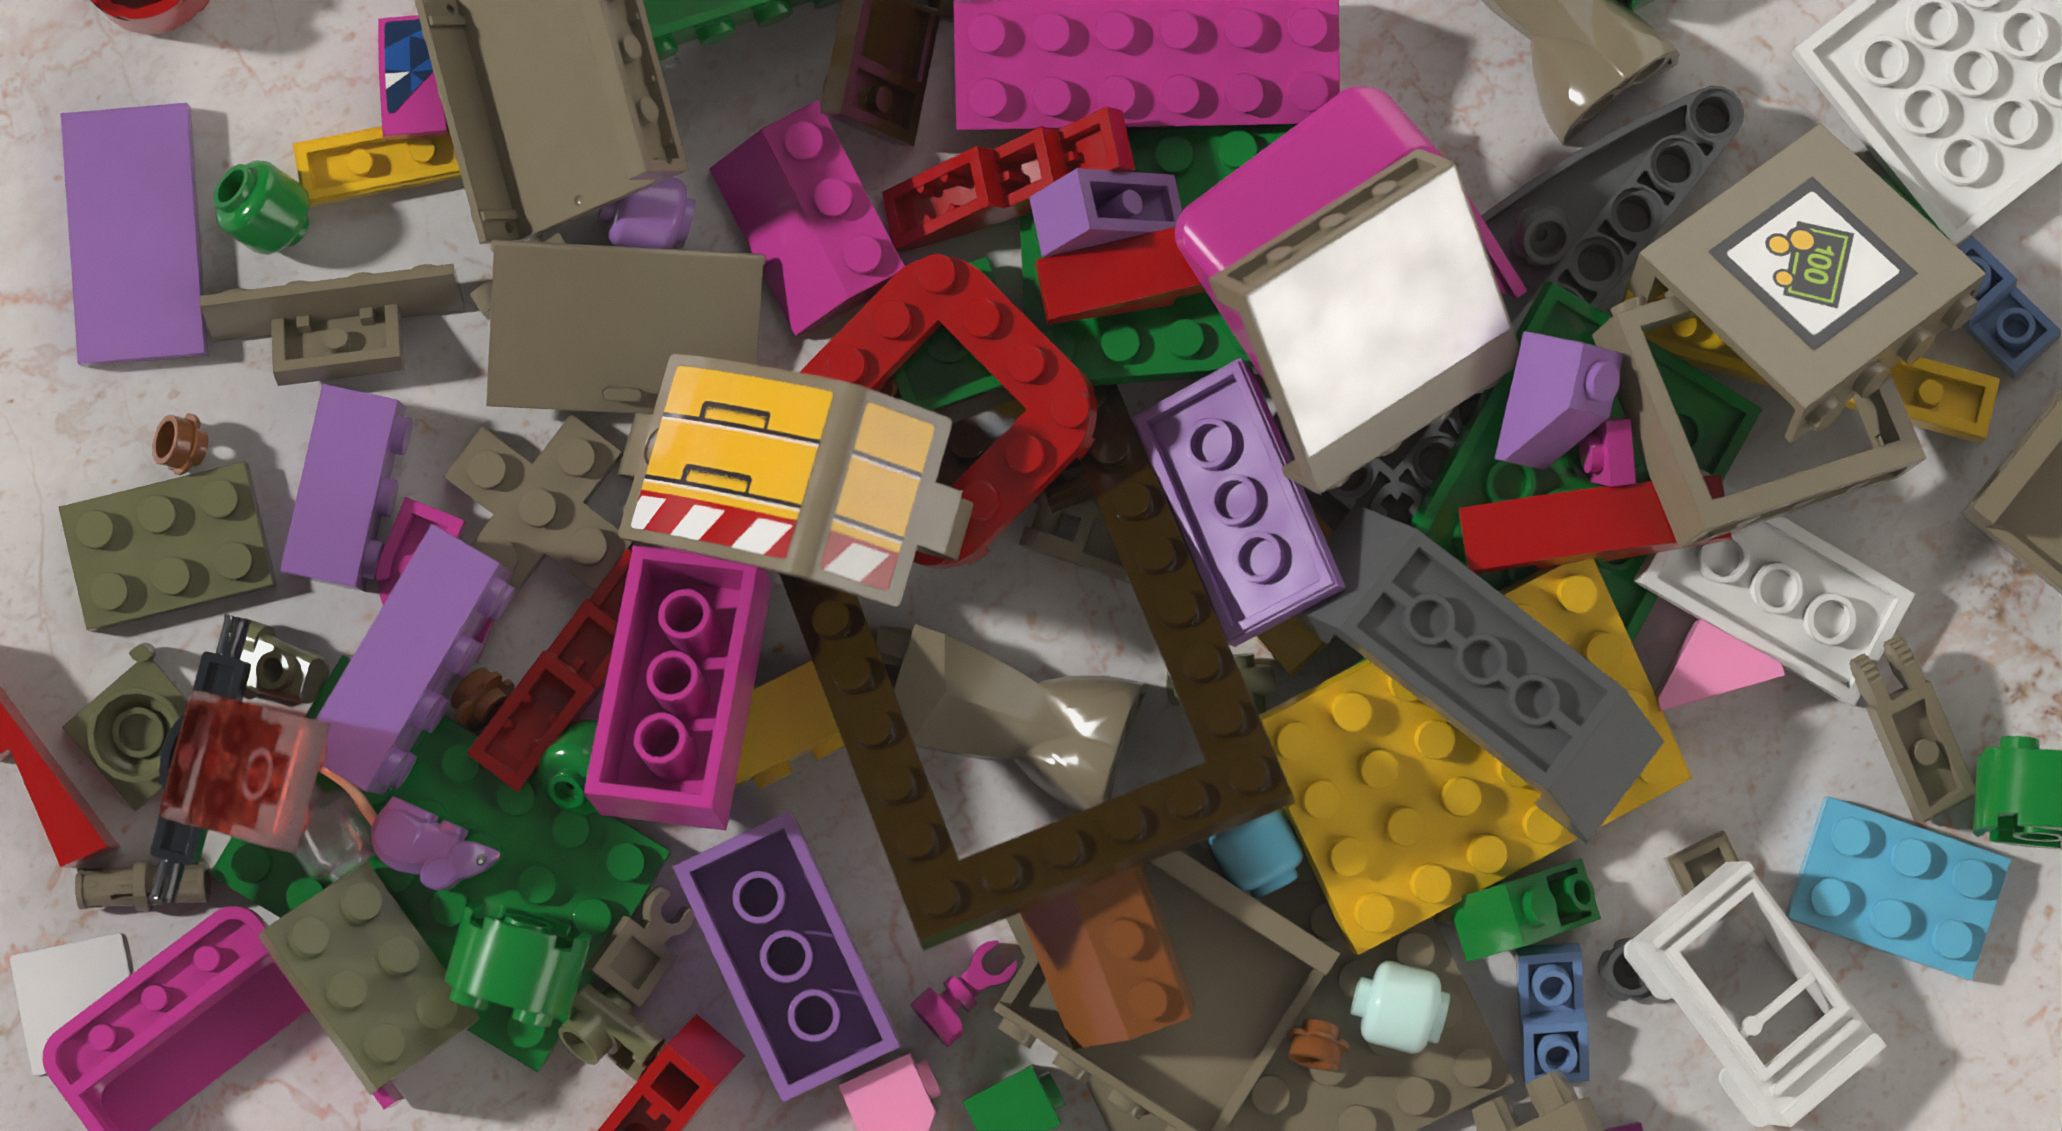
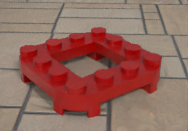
M942 254L928 255L906 265L898 271L799 372L844 381L877 391L943 324L1027 409L951 486V488L962 491L961 498L972 502L974 505L958 561L947 560L918 551L915 552L914 563L936 569L955 568L965 564L971 565L990 552L987 547L1075 458L1081 460L1086 455L1094 441L1092 436L1097 418V406L1093 392L1095 389L1087 375L997 287L990 277L966 261Z

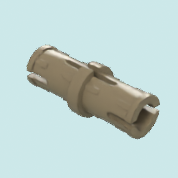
M150 860L135 861L133 867L77 869L75 894L78 908L135 906L137 911H151L154 905L166 904L167 902L149 898L159 865H152ZM199 862L197 866L185 865L176 900L177 903H209V897H211V876L209 875L210 868L208 862Z

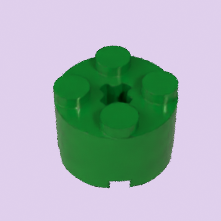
M2027 736L2001 737L2000 747L1984 748L1983 753L1977 756L1973 835L1980 837L1989 832V841L1995 843L2035 848H2061L2062 750L2040 749V740Z
M467 902L463 910L444 979L447 984L452 986L449 999L460 1005L476 1009H487L489 1001L514 1008L512 1018L540 1027H550L552 1019H559L560 1015L571 1014L592 939L591 935L583 931L573 940L568 938L571 925L562 921L502 905L500 906L498 917L481 915L484 903Z

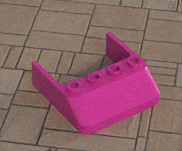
M1356 85L1343 90L1189 204L1177 219L1175 240L1180 252L1265 383L1266 381L1239 311L1216 300L1209 278L1419 148L1445 158L1396 102L1380 89ZM1466 192L1500 293L1519 298L1527 290Z
M229 906L215 911L49 1037L42 1055L45 1072L88 1131L151 1130L303 1014L311 1012L258 938L261 931L269 926L258 913L242 906ZM392 1081L373 1093V1096L384 1110L397 1105L405 1099Z

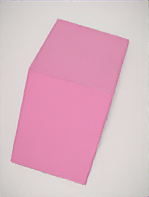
M1700 619L1691 624L1654 694L1660 712L1785 676L1781 662Z

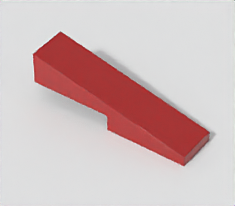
M1175 227L1036 260L1035 264L1048 325L1171 306L1174 304L1177 296L1206 292L1176 244Z
M0 686V762L11 757L14 758L60 867L75 868L121 848Z

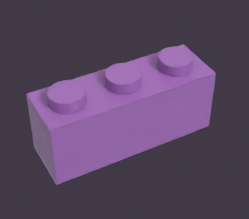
M322 384L280 568L281 572L297 578L365 592L368 578L376 580L378 562L384 549V542L376 541L381 517H391L398 493V480L390 479L396 454L405 455L412 431V418L404 417L406 406L399 400Z

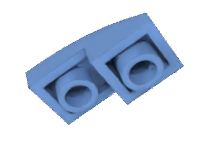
M1971 236L1959 249L1986 274L1975 297V300L1978 301V308L1963 325V328L2014 380L2060 338L2061 329L2016 287L2017 278L1976 238Z
M1565 943L1516 948L1518 1015L1525 1084L1556 1070H1561L1569 1082L1590 1081L1588 1021L1584 1012L1583 956L1580 944Z

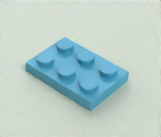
M1826 796L1823 798L1785 915L1789 920L1958 978L1972 981L2011 858Z

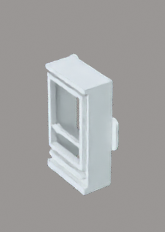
M1749 861L1725 862L1635 938L1630 939L1624 946V956L1657 999L1668 1000L1673 997L1724 1065L1719 1074L1720 1085L1746 1120L1755 1127H1764L1767 1124L1792 1127L1887 1046L1877 1033L1872 1032L1753 872L1755 868ZM1741 902L1767 936L1769 944L1797 981L1756 1016L1746 1017L1742 1022V1027L1738 1030L1680 951ZM1806 989L1825 1015L1764 1065L1745 1039L1749 1035H1758L1762 1031V1024Z

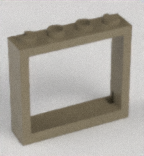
M1668 290L1664 294L1666 299L1649 304L1645 296L1634 297L1617 304L1610 309L1613 317L1592 334L1597 347L1624 353L1619 374L1620 383L1616 395L1625 417L1631 419L1632 434L1680 549L1897 479L1927 459L1892 375L1889 373L1883 384L1870 396L1862 398L1857 394L1853 397L1874 449L1712 500L1643 334L1650 330L1696 317V315L1676 295Z

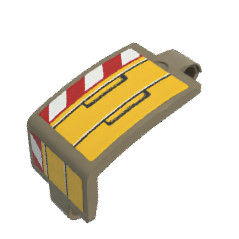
M675 353L668 360L653 414L635 413L618 470L619 476L633 481L618 531L620 538L635 543L799 577L892 607L899 606L902 601L916 551L947 560L958 561L974 504L961 498L962 491L936 482L952 426V421L949 417L872 389L844 381L736 361Z

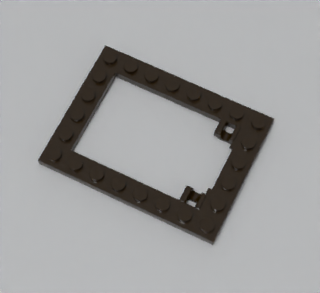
M1117 384L1093 386L1097 406L1096 425L1092 436L1094 439L1093 444L1081 460L1075 458L1063 470L1066 471L1080 465L1084 474L1066 481L1062 471L1043 490L1052 514L1094 497L1204 757V763L959 859L858 597L806 579L779 573L923 951L1295 804L1291 788ZM1017 399L953 423L936 482L951 487L1027 409Z

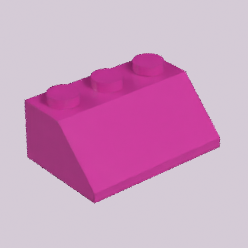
M818 100L760 129L709 168L752 253L765 255L766 263L763 267V275L796 337L868 301V297L874 296L898 271L905 267L827 116L820 113L821 104Z

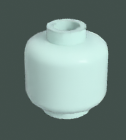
M1385 961L1376 968L1372 979L1360 976L1350 1014L1362 1017L1361 1033L1363 1038L1369 1043L1410 1054H1417L1425 1048L1428 1042L1436 1044L1439 1042L1448 1012L1450 993L1441 991L1440 979L1437 974L1431 971L1393 961Z

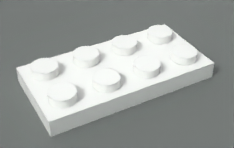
M1699 469L1702 476L1711 475L1706 471ZM1723 482L1725 496L1740 492ZM1783 516L1731 532L1733 540L1647 554L1633 582L1697 619H1703L1781 662L1784 669L1843 703L1852 706L1856 705L1861 693L1856 686L1855 678L1852 676L1850 660L1865 653L1877 666L1885 650L1884 642L1893 637L1915 596V593Z

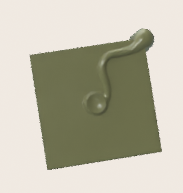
M141 643L129 652V655L137 662L62 726L63 730L134 811L140 809L163 789L159 773L161 750L171 727L187 712L189 700L154 661L156 649L149 643ZM197 748L192 755L191 762H194L209 748Z

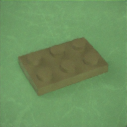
M245 461L58 507L84 621L88 631L102 630L277 587L250 467Z
M368 861L263 929L258 935V938L370 1095L467 1030L480 1019L471 1007L460 1005L449 999L452 986L444 980L446 975L445 969Z

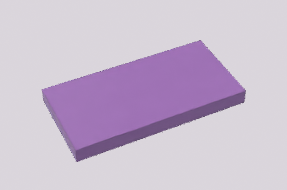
M188 103L60 113L78 364L81 366L209 356L206 321L200 308L199 297L204 295L191 106Z
M1240 357L1132 417L1161 489L1229 645L1236 647L1346 589L1303 486L1288 479L1282 472L1281 468L1292 461L1254 372L1247 360Z

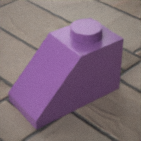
M1076 168L1029 197L1042 257H1049L1173 228L1176 226L1177 219L1182 212L1175 177L1169 174Z
M1524 331L1495 459L1545 470L1610 417L1614 396L1619 388V374L1624 353L1581 342Z

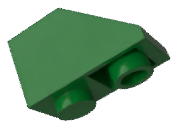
M1582 858L1462 896V901L1449 907L1466 962L1524 947L1601 919L1595 900L1594 887L1588 878Z

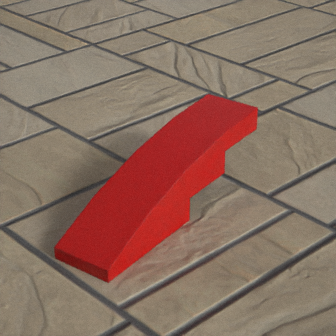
M1106 106L1058 130L1040 126L995 149L975 146L883 191L882 195L891 239L896 251L905 252L962 236L1031 213L1032 208L1029 197L1076 168L1125 172L1135 170L1122 110Z
M1721 474L1702 476L1712 500L1725 496ZM1652 481L1613 487L1588 488L1458 508L1468 569L1476 575L1536 565L1539 569L1602 558L1605 562L1680 549ZM1730 532L1687 547L1733 540L1732 534Z
M632 548L625 550L590 599L583 601L548 650L541 652L466 753L516 792H519L537 771L539 759L545 750L571 723L576 722L606 684Z

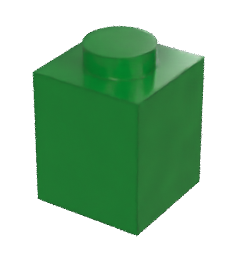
M1032 1064L963 1099V1104L977 1131H1049L1061 1125V1120L1056 1111L1066 1106L1051 1073L1047 1071L1038 1076Z

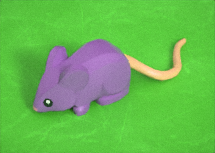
M291 748L288 750L290 756L324 774L340 785L351 796L371 832L372 845L380 860L398 872L420 875V880L425 887L437 891L450 890L461 880L472 878L485 872L500 857V852L477 842L464 841L469 832L468 830L445 820L439 824L437 823L438 816L394 796L377 815L359 787L302 755L297 750Z

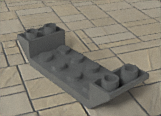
M1355 504L1326 541L1346 589L1292 618L1327 645L1337 635L1539 791L1541 796L1534 805L1587 844L1662 746L1664 741L1625 688L1414 527Z

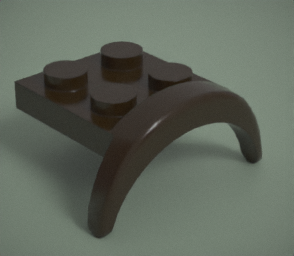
M843 0L841 11L836 21V36L828 75L823 85V100L820 113L892 144L914 146L939 20L954 23V0Z

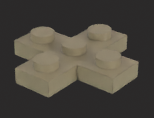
M570 414L533 464L481 426L443 476L493 514L470 546L515 573L509 582L510 586L516 588L512 600L546 555L592 590L596 591L625 550L632 548L635 542L620 538L618 536V528L586 505L621 459L623 453L573 414Z

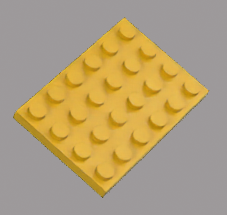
M1594 559L1544 567L1498 591L1625 688L1664 741L1601 826L1692 779L1663 711L1659 712L1654 691ZM1368 659L1259 715L1293 793L1295 804L1285 807L1284 810L1304 849L1305 855L1348 947L1356 955L1364 953L1462 901V896L1480 891L1578 839L1534 805L1541 796L1539 791Z

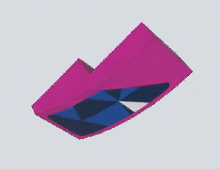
M419 15L378 18L379 84L383 137L386 140L449 135V127L442 102L438 95V86L427 45L422 35Z

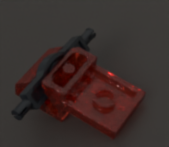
M224 614L225 619L216 653L207 651L202 654L185 714L171 727L161 750L159 773L164 793L149 850L150 855L161 858L149 898L167 903L177 904L176 900L185 865L197 866L199 864L208 830L296 854L300 837L304 834L309 824V803L317 773L324 765L327 756L326 739L330 728L329 723L243 702L251 664L240 660L252 621Z

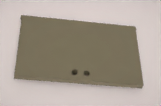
M493 240L491 242L493 272L486 406L653 414L668 360L674 353L754 365L758 363L763 267L766 263L764 254Z

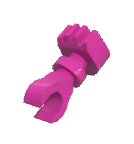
M997 940L987 941L980 945L972 955L968 970L959 978L951 975L943 983L946 989L940 995L928 987L910 1003L917 1016L947 1048L963 1035L961 1019L956 1014L962 1009L969 1012L978 1004L975 997L986 988L1002 985L1015 973L1017 960L999 975H991L984 970L982 966L983 956L999 942Z

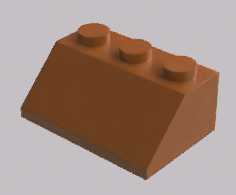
M1142 865L1020 913L1073 1050L1129 1041L1191 1018L1195 1001Z

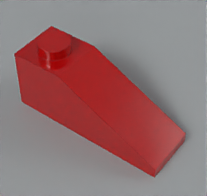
M696 1014L667 1043L597 1131H683L746 1055Z

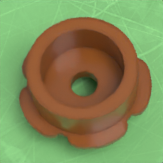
M187 413L185 418L174 415L165 416L159 423L154 435L152 453L155 462L167 466L169 470H174L176 475H184L192 466L200 465L207 453L208 434L205 430L199 429L201 425L200 419L195 414Z
M1316 1019L1303 1020L1302 1028L1290 1029L1287 1033V1037L1290 1038L1291 1042L1288 1058L1304 1067L1321 1071L1338 1070L1342 1053H1348L1350 1045L1345 1040L1339 1038L1341 1029L1338 1026Z

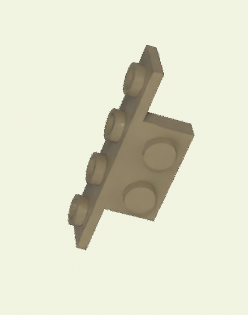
M423 264L406 270L375 274L360 272L344 278L312 282L297 280L281 286L249 290L234 288L223 293L199 296L200 308L213 342L272 334L273 374L278 386L404 370L402 318L464 310V298L454 264L438 266Z

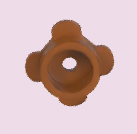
M484 667L472 671L459 683L451 697V706L457 710L455 719L460 724L468 722L467 726L472 731H477L487 726L512 693L515 684L510 679L502 681L503 676L498 671L490 672Z

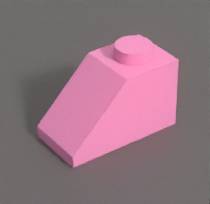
M911 1052L838 1085L858 1131H929L937 1112L932 1099L943 1094L928 1059L916 1064Z

